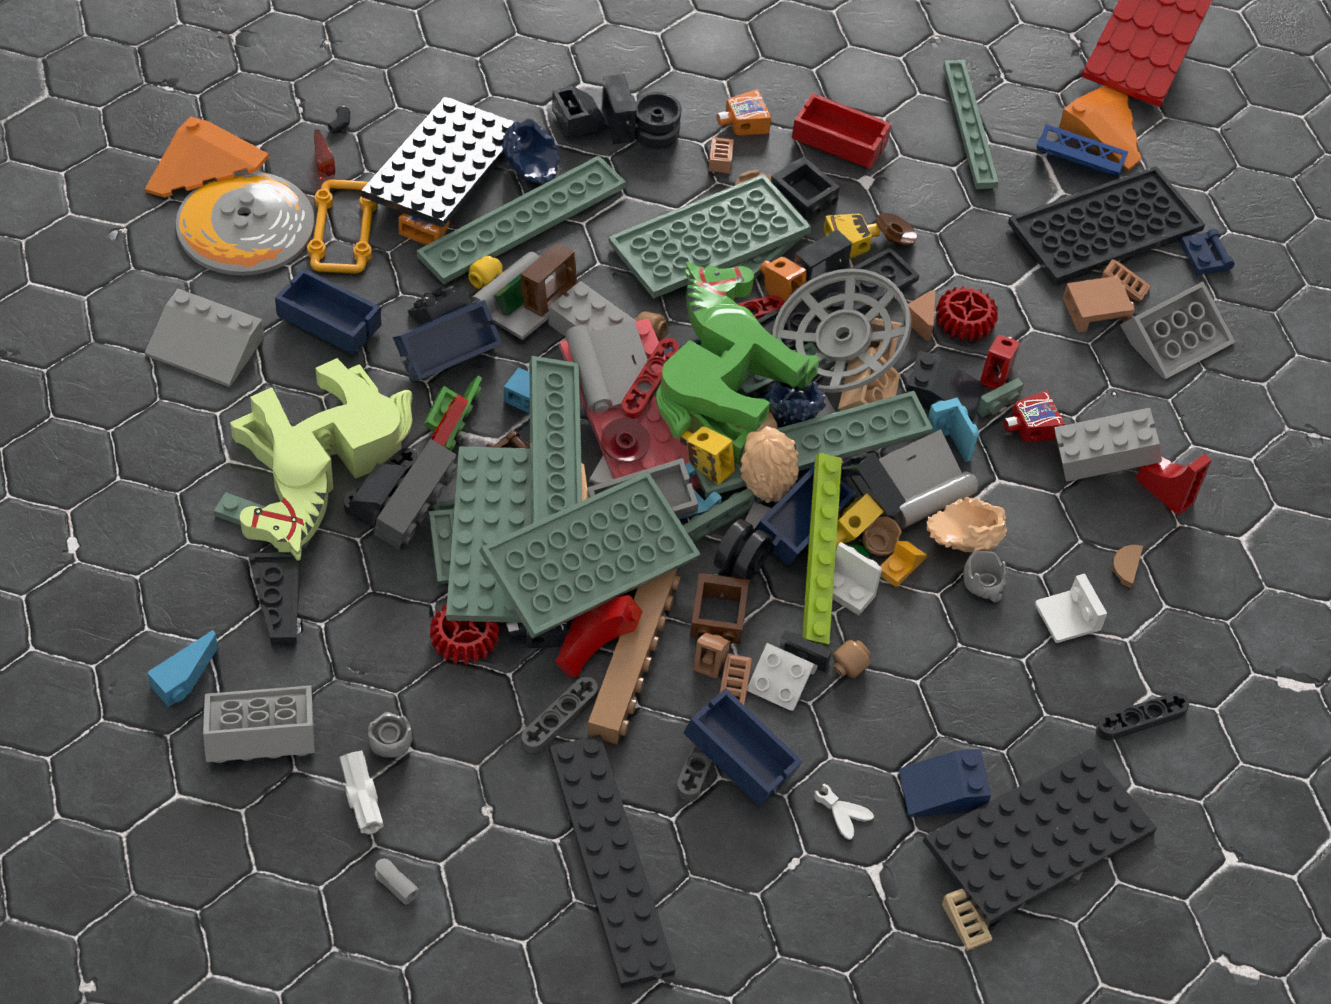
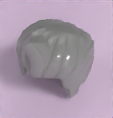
M974 550L964 567L963 577L966 588L976 596L984 599L989 598L993 602H999L1007 582L1005 562H1001L998 555L992 551Z
M386 712L371 722L368 728L371 750L375 755L395 758L404 754L410 748L412 742L411 726L407 718Z

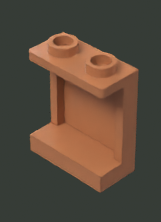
M1119 276L1067 283L1063 300L1078 332L1087 331L1089 322L1120 317L1123 322H1126L1132 318L1135 312L1134 304L1129 300L1126 287L1121 283Z

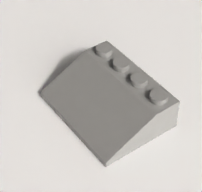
M1204 282L1120 324L1133 348L1164 380L1235 343Z
M177 289L162 312L146 348L145 356L230 387L264 339L262 319Z
M311 685L205 694L203 738L206 762L222 763L227 760L237 759L248 761L261 757L278 758L285 755L304 756L309 753H315Z

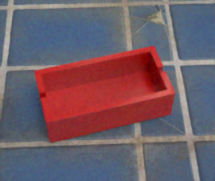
M812 93L804 104V108L800 110L794 119L792 139L872 169L879 154L882 153L888 143L892 123Z

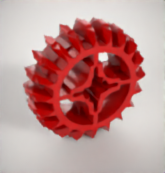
M964 285L960 289L954 286L952 291L947 290L944 295H941L936 306V321H938L939 328H944V334L951 333L952 338L957 336L960 337L961 341L964 338H967L970 342L973 338L979 341L982 336L987 337L995 328L998 319V306H995L994 299H989V293L982 294L981 289L976 291L973 289V286L970 289H966Z
M443 605L441 611H436L435 619H432L430 622L429 637H431V645L433 648H436L437 654H444L445 661L453 658L455 665L459 660H463L464 664L467 665L468 660H473L477 663L478 657L486 659L487 652L493 653L494 645L498 643L499 626L497 622L447 621V606ZM477 624L484 630V633L479 632V629L476 627ZM445 630L450 632V635L453 637L452 639L445 635Z

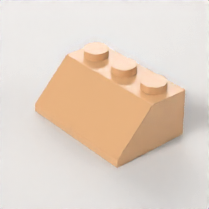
M873 347L866 350L872 357L877 353ZM881 357L877 362L883 366L887 361ZM859 358L853 359L848 362L847 371L862 366L865 363ZM891 367L875 381L860 388L842 392L838 409L843 411L896 396L900 374ZM868 368L857 375L845 377L844 385L859 381L871 375L874 371Z

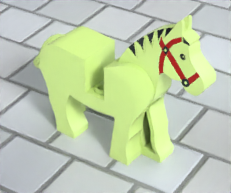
M334 359L316 367L317 384L321 389L337 396L344 404L342 406L320 412L292 427L273 388H269L250 397L252 413L230 422L234 441L248 447L257 459L273 470L274 485L280 502L270 504L263 509L250 506L241 511V529L246 538L270 542L279 549V552H291L295 559L299 561L301 559L302 545L308 542L317 531L326 512L328 493L333 490L332 466L329 456L336 452L356 479L371 473L377 463H385L402 449L401 441L409 434L413 421L411 413L412 392L410 390H403L392 395L390 398L378 393V388L360 364L347 369L338 359Z

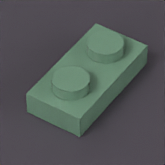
M1017 378L981 396L977 412L982 417H985L989 414L997 413L1001 408L1009 404H1015L1021 398L1024 384Z

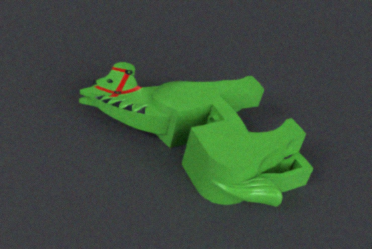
M686 262L688 315L693 330L701 341V346L689 340L666 361L662 370L661 384L656 394L658 410L669 426L674 438L682 437L688 429L695 433L701 427H707L732 440L734 462L739 464L745 450L744 446L747 435L750 432H756L768 418L770 402L765 399L750 398L736 393L748 375L753 373L789 384L793 388L796 386L804 389L817 375L820 359L814 355L808 356L789 349L781 340L768 333L750 310L733 301L735 297H746L752 292L754 274L751 269L745 266L720 269L710 266L709 263L697 266L691 262Z

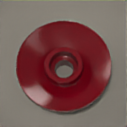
M620 418L606 425L602 432L601 444L606 454L612 459L623 463H630L645 456L650 446V436L647 429L638 421ZM622 442H625V443H627L629 446H623V445H621V443H622Z

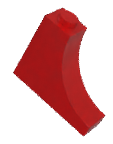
M1203 454L1188 466L1172 463L1162 457V462L1138 467L1139 471L1136 480L1176 515H1180L1195 503L1211 459Z
M629 595L615 597L575 617L557 657L556 664L569 678L578 677L584 664L600 647L618 636L635 632L643 611Z

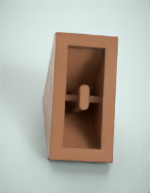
M932 290L908 304L911 314V327L925 340H930L934 325L936 291Z

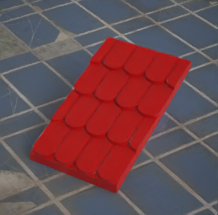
M1119 0L1083 70L1082 78L1161 107L1213 0Z

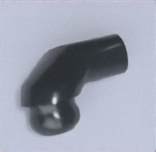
M345 105L337 107V119L327 125L332 134L350 124L351 111Z

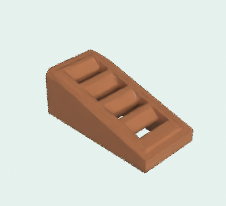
M712 137L708 171L730 174L734 139Z
M1113 259L1102 275V278L1119 276L1121 283L1126 287L1128 297L1140 303L1151 288L1148 283Z
M733 654L726 655L720 693L726 688L734 696L740 697L739 701L743 705L745 703L752 659L750 657ZM728 675L742 677L743 679L728 677ZM728 685V686L740 687V688H742V690H741V689H735V688H729V687H726V686Z

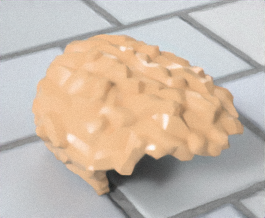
M765 426L758 432H750L747 435L744 446L745 450L740 460L742 463L740 469L742 472L741 479L747 483V488L752 490L754 495L761 500H765L767 503L771 501L779 502L795 486L799 472L797 464L799 453L794 448L795 441L788 438L785 433L769 426Z
M965 497L964 500L958 499L955 503L946 505L943 512L938 511L937 514L928 517L927 531L931 532V538H935L937 543L945 545L947 548L952 547V549H959L963 552L993 550L1006 536L1005 510L1001 507L984 503V501H980L978 498Z

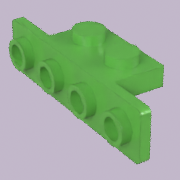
M477 376L468 385L463 397L468 400V404L444 446L450 451L456 444V440H454L455 435H458L464 427L463 418L467 417L472 410V399L474 400L481 390L479 384L482 377ZM443 386L423 426L434 432L451 401L457 394Z

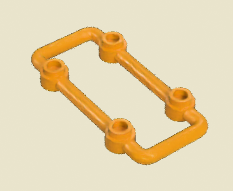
M327 180L315 194V206L318 208L314 239L307 246L308 256L311 258L310 265L313 270L317 272L358 274L365 269L366 262L372 258V249L368 242L372 212L378 208V203L361 196L360 208L363 210L360 240L353 248V255L357 264L319 263L320 259L326 255V247L322 241L327 209L333 205V197L329 192L330 189L362 190L368 182Z

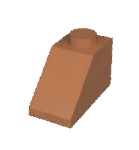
M703 634L697 641L693 671L718 679L726 661L730 641L719 635Z

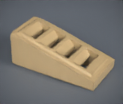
M963 889L944 896L942 906L967 951L992 941L986 923L977 913L971 901L967 900ZM965 911L970 912L969 914L964 915L962 917H960L959 915L960 913H963ZM971 921H975L976 923L968 927L964 926V924L969 923ZM980 930V935L969 938L968 934Z

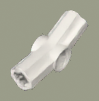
M352 752L341 756L339 759L346 781L345 791L351 809H354L360 832L368 835L376 833L380 828H383V821L377 805L376 789L372 778H369L363 752Z

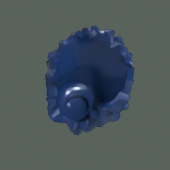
M529 118L523 122L514 121L508 127L505 135H503L502 145L510 165L527 182L543 185L555 179L560 157L558 156L559 147L556 146L554 138L550 137L533 119Z
M775 382L764 398L770 402L769 411L774 419L784 427L814 419L820 410L826 407V403H824L825 395H822L817 382H812L809 388L797 391L783 387Z

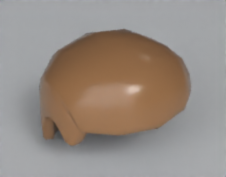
M887 516L878 517L863 531V544L866 550L875 556H888L894 551L895 544L899 541L901 529L895 520Z

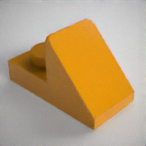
M897 541L894 553L880 566L882 568L880 576L897 588L927 558V555L908 541Z

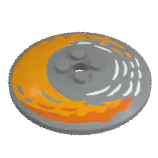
M263 172L233 173L234 178L220 182H217L216 178L203 183V187L194 189L184 199L178 210L176 231L183 250L195 262L207 269L229 275L261 274L286 265L306 248L314 231V213L306 195L291 182ZM243 213L250 214V215L247 216V217H245V216H239V215H241V214H243Z

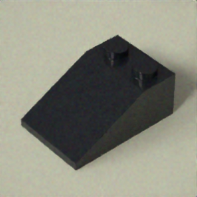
M918 351L906 393L915 391L922 407L929 410L931 405L938 401L958 398L961 405L966 407L968 417L973 421L983 383L941 356Z

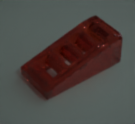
M316 129L314 130L317 171L319 178H325L335 175V159L320 130Z

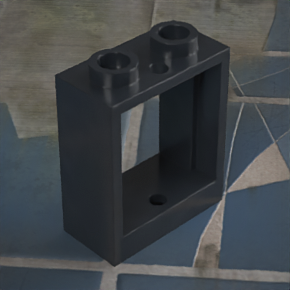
M625 74L603 76L601 108L608 124L613 145L634 142L637 110Z
M804 156L771 176V183L806 221L817 217L822 211L833 207L838 202L840 186ZM806 179L822 193L807 201L791 186Z
M837 229L796 252L794 263L806 270V283L822 274L848 269L852 242Z
M875 453L851 456L842 463L841 480L856 492L853 500L867 493L884 511L879 517H892L901 510L900 506L906 500Z

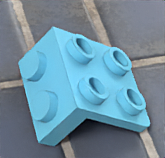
M958 398L938 401L931 405L928 419L933 427L932 433L941 429L944 437L950 435L964 461H971L975 451V444L979 437V431L977 426L972 424L968 417L966 407L961 405Z

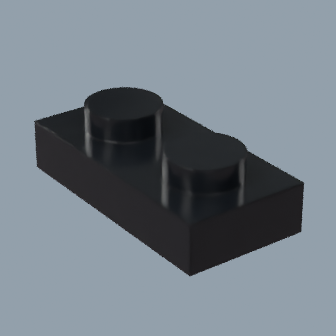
M785 630L781 637L780 649L817 665V669L823 672L826 671L830 663L831 650L822 644H816L799 634L791 633Z

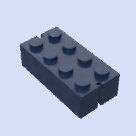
M304 268L290 281L291 285L287 284L275 297L278 317L353 355L367 342V338L370 339L381 327L380 306Z
M485 300L471 303L392 337L400 357H406L407 359L403 361L410 381L421 380L503 344L495 324L482 327L481 323L493 320Z
M815 465L760 520L754 529V532L761 529L773 537L771 546L774 549L772 552L787 566H790L809 546ZM840 480L838 514L856 494L842 480Z
M726 688L710 701L708 706L706 705L691 718L684 731V734L759 806L766 802L777 789L781 788L795 774L803 762Z

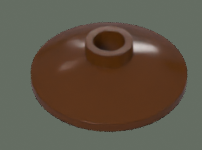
M881 213L876 219L877 226L887 240L902 245H911L916 241L917 235L915 230L904 219L891 213Z

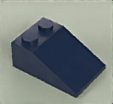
M981 749L953 751L899 768L898 770L908 817L968 813L988 803L991 798Z

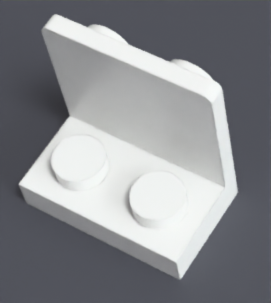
M840 542L835 554L832 599L859 616L876 597L882 568L875 561L864 557L854 548Z
M1085 574L1075 577L1070 591L1039 599L1035 602L1039 614L1056 643L1100 631L1107 615L1105 608Z
M767 643L748 684L747 691L794 711L810 674L814 675L818 666Z

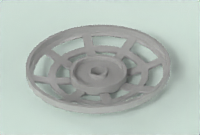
M864 269L835 270L811 279L799 287L787 299L776 317L772 336L781 341L782 339L796 341L797 353L806 355L804 342H815L820 352L814 356L820 359L819 362L825 358L836 362L834 372L818 367V375L832 378L830 386L818 385L820 391L829 393L845 392L875 381L897 362L909 340L911 314L903 293L886 277ZM855 280L874 283L885 288L887 292L878 302L867 295L855 293ZM846 281L845 294L832 296L820 303L811 296L812 292L823 286ZM894 297L899 302L905 319V326L892 329L891 318L885 309ZM803 300L811 310L802 319L798 331L784 330L789 315ZM854 301L865 303L873 308L864 316L862 313L854 310ZM845 302L843 310H838L831 314L824 310L833 304ZM880 314L884 320L885 331L872 332L870 322ZM817 316L821 322L817 327L816 333H805L810 322ZM844 332L849 333L845 339L838 338ZM903 336L898 349L891 359L883 366L877 362L886 352L891 339ZM883 340L880 349L873 357L866 352L871 341ZM859 358L865 363L855 369L844 371L847 361ZM868 368L874 371V373L859 381L840 385L842 378L857 375ZM809 383L805 388H809L812 383Z

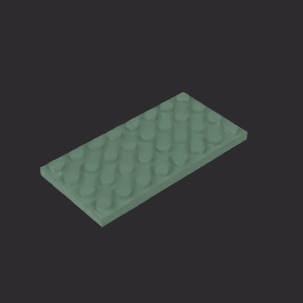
M762 174L609 237V244L653 298H657L688 285V278L685 274L687 269L686 262H691L697 266L709 263L710 266L726 269L810 234L811 226L770 180Z
M459 447L446 610L447 621L522 623L479 550L482 546L531 524L530 449Z
M648 471L486 544L479 550L531 638L673 571L701 555Z

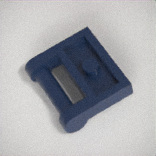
M1217 229L1209 230L1203 234L1181 237L1180 245L1196 275L1226 271L1235 266L1233 258L1228 256L1220 240V234ZM1209 243H1212L1220 261H1216L1208 246Z

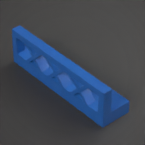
M1047 124L1036 145L1037 150L1117 177L1120 176L1128 155L1126 150ZM1048 131L1057 133L1060 141L1056 143L1047 140ZM1071 139L1078 140L1081 148L1074 149L1068 147L1065 142ZM1096 146L1102 155L1095 156L1089 154L1085 149ZM1112 153L1122 155L1120 163L1107 160L1106 156Z

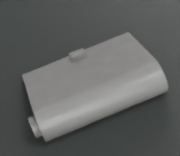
M528 252L471 297L472 303L485 300L493 319L491 322L521 340L547 321L549 312L541 317L524 308L523 303L510 315H502L493 295L539 258L534 252ZM552 275L549 276V277L545 280V285H546L552 278H554V276H552Z
M635 321L589 332L588 327L585 325H578L568 329L565 336L574 363H579V380L589 410L599 414L606 412L608 409L622 406L624 396L648 361ZM642 383L638 386L641 392H648L652 388L648 383Z
M941 429L879 459L906 500L900 506L901 510L893 516L901 528L909 527L945 509L946 505L975 494L978 490L979 483L976 476L969 472H961Z

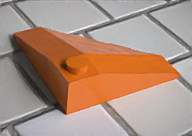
M1103 86L1077 98L1064 109L1059 126L1060 129L1128 151L1122 168L1127 172L1141 161L1140 152L1137 150L1136 132L1132 127L1131 109L1128 108V95ZM1089 147L1097 153H1099L1100 155H1102L1098 147ZM1117 153L1106 156L1108 160L1120 163L1122 155Z
M190 116L177 130L145 187V191L160 197H168L172 195L174 189L185 187L186 191L203 187L204 181L216 178L217 182L234 178L233 173L247 169L248 173H252L265 163L269 158V154L209 121Z

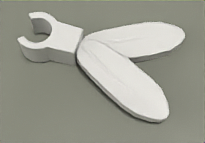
M823 784L821 791L825 792L826 796H822L818 791H815V800L823 803L829 809L832 808L836 825L840 833L848 840H851L854 836V827L850 818L864 822L874 818L873 813L863 806L838 801L839 798L826 784Z

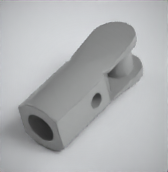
M380 859L376 862L375 878L388 887L400 901L407 905L417 897L418 888L399 872L391 861Z

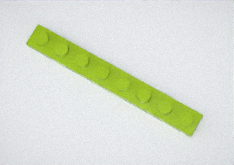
M818 453L815 456L802 637L826 647L830 643L842 458Z

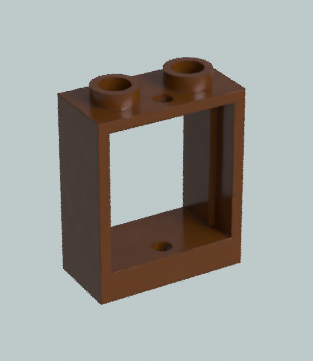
M556 242L521 273L524 308L543 317L549 312V305L562 295L566 296V292L577 284L574 251ZM555 272L556 276L545 285V280Z
M699 573L690 637L699 639L703 634L709 633L729 640L730 644H740L749 580ZM702 596L739 601L737 624L699 619Z

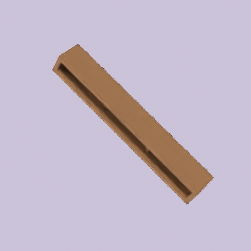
M678 568L638 587L634 601L643 613L635 632L623 634L618 640L588 721L587 736L601 735L603 741L618 744L620 736L626 735L629 721L626 720L627 716L634 713L637 699H634L635 694L642 691L644 684L642 675L643 672L649 671L652 657H649L651 651L655 652L659 642V637H657L658 630L663 631L667 618L664 616L665 611H670L674 597L671 596L672 591H677L681 577L677 576Z

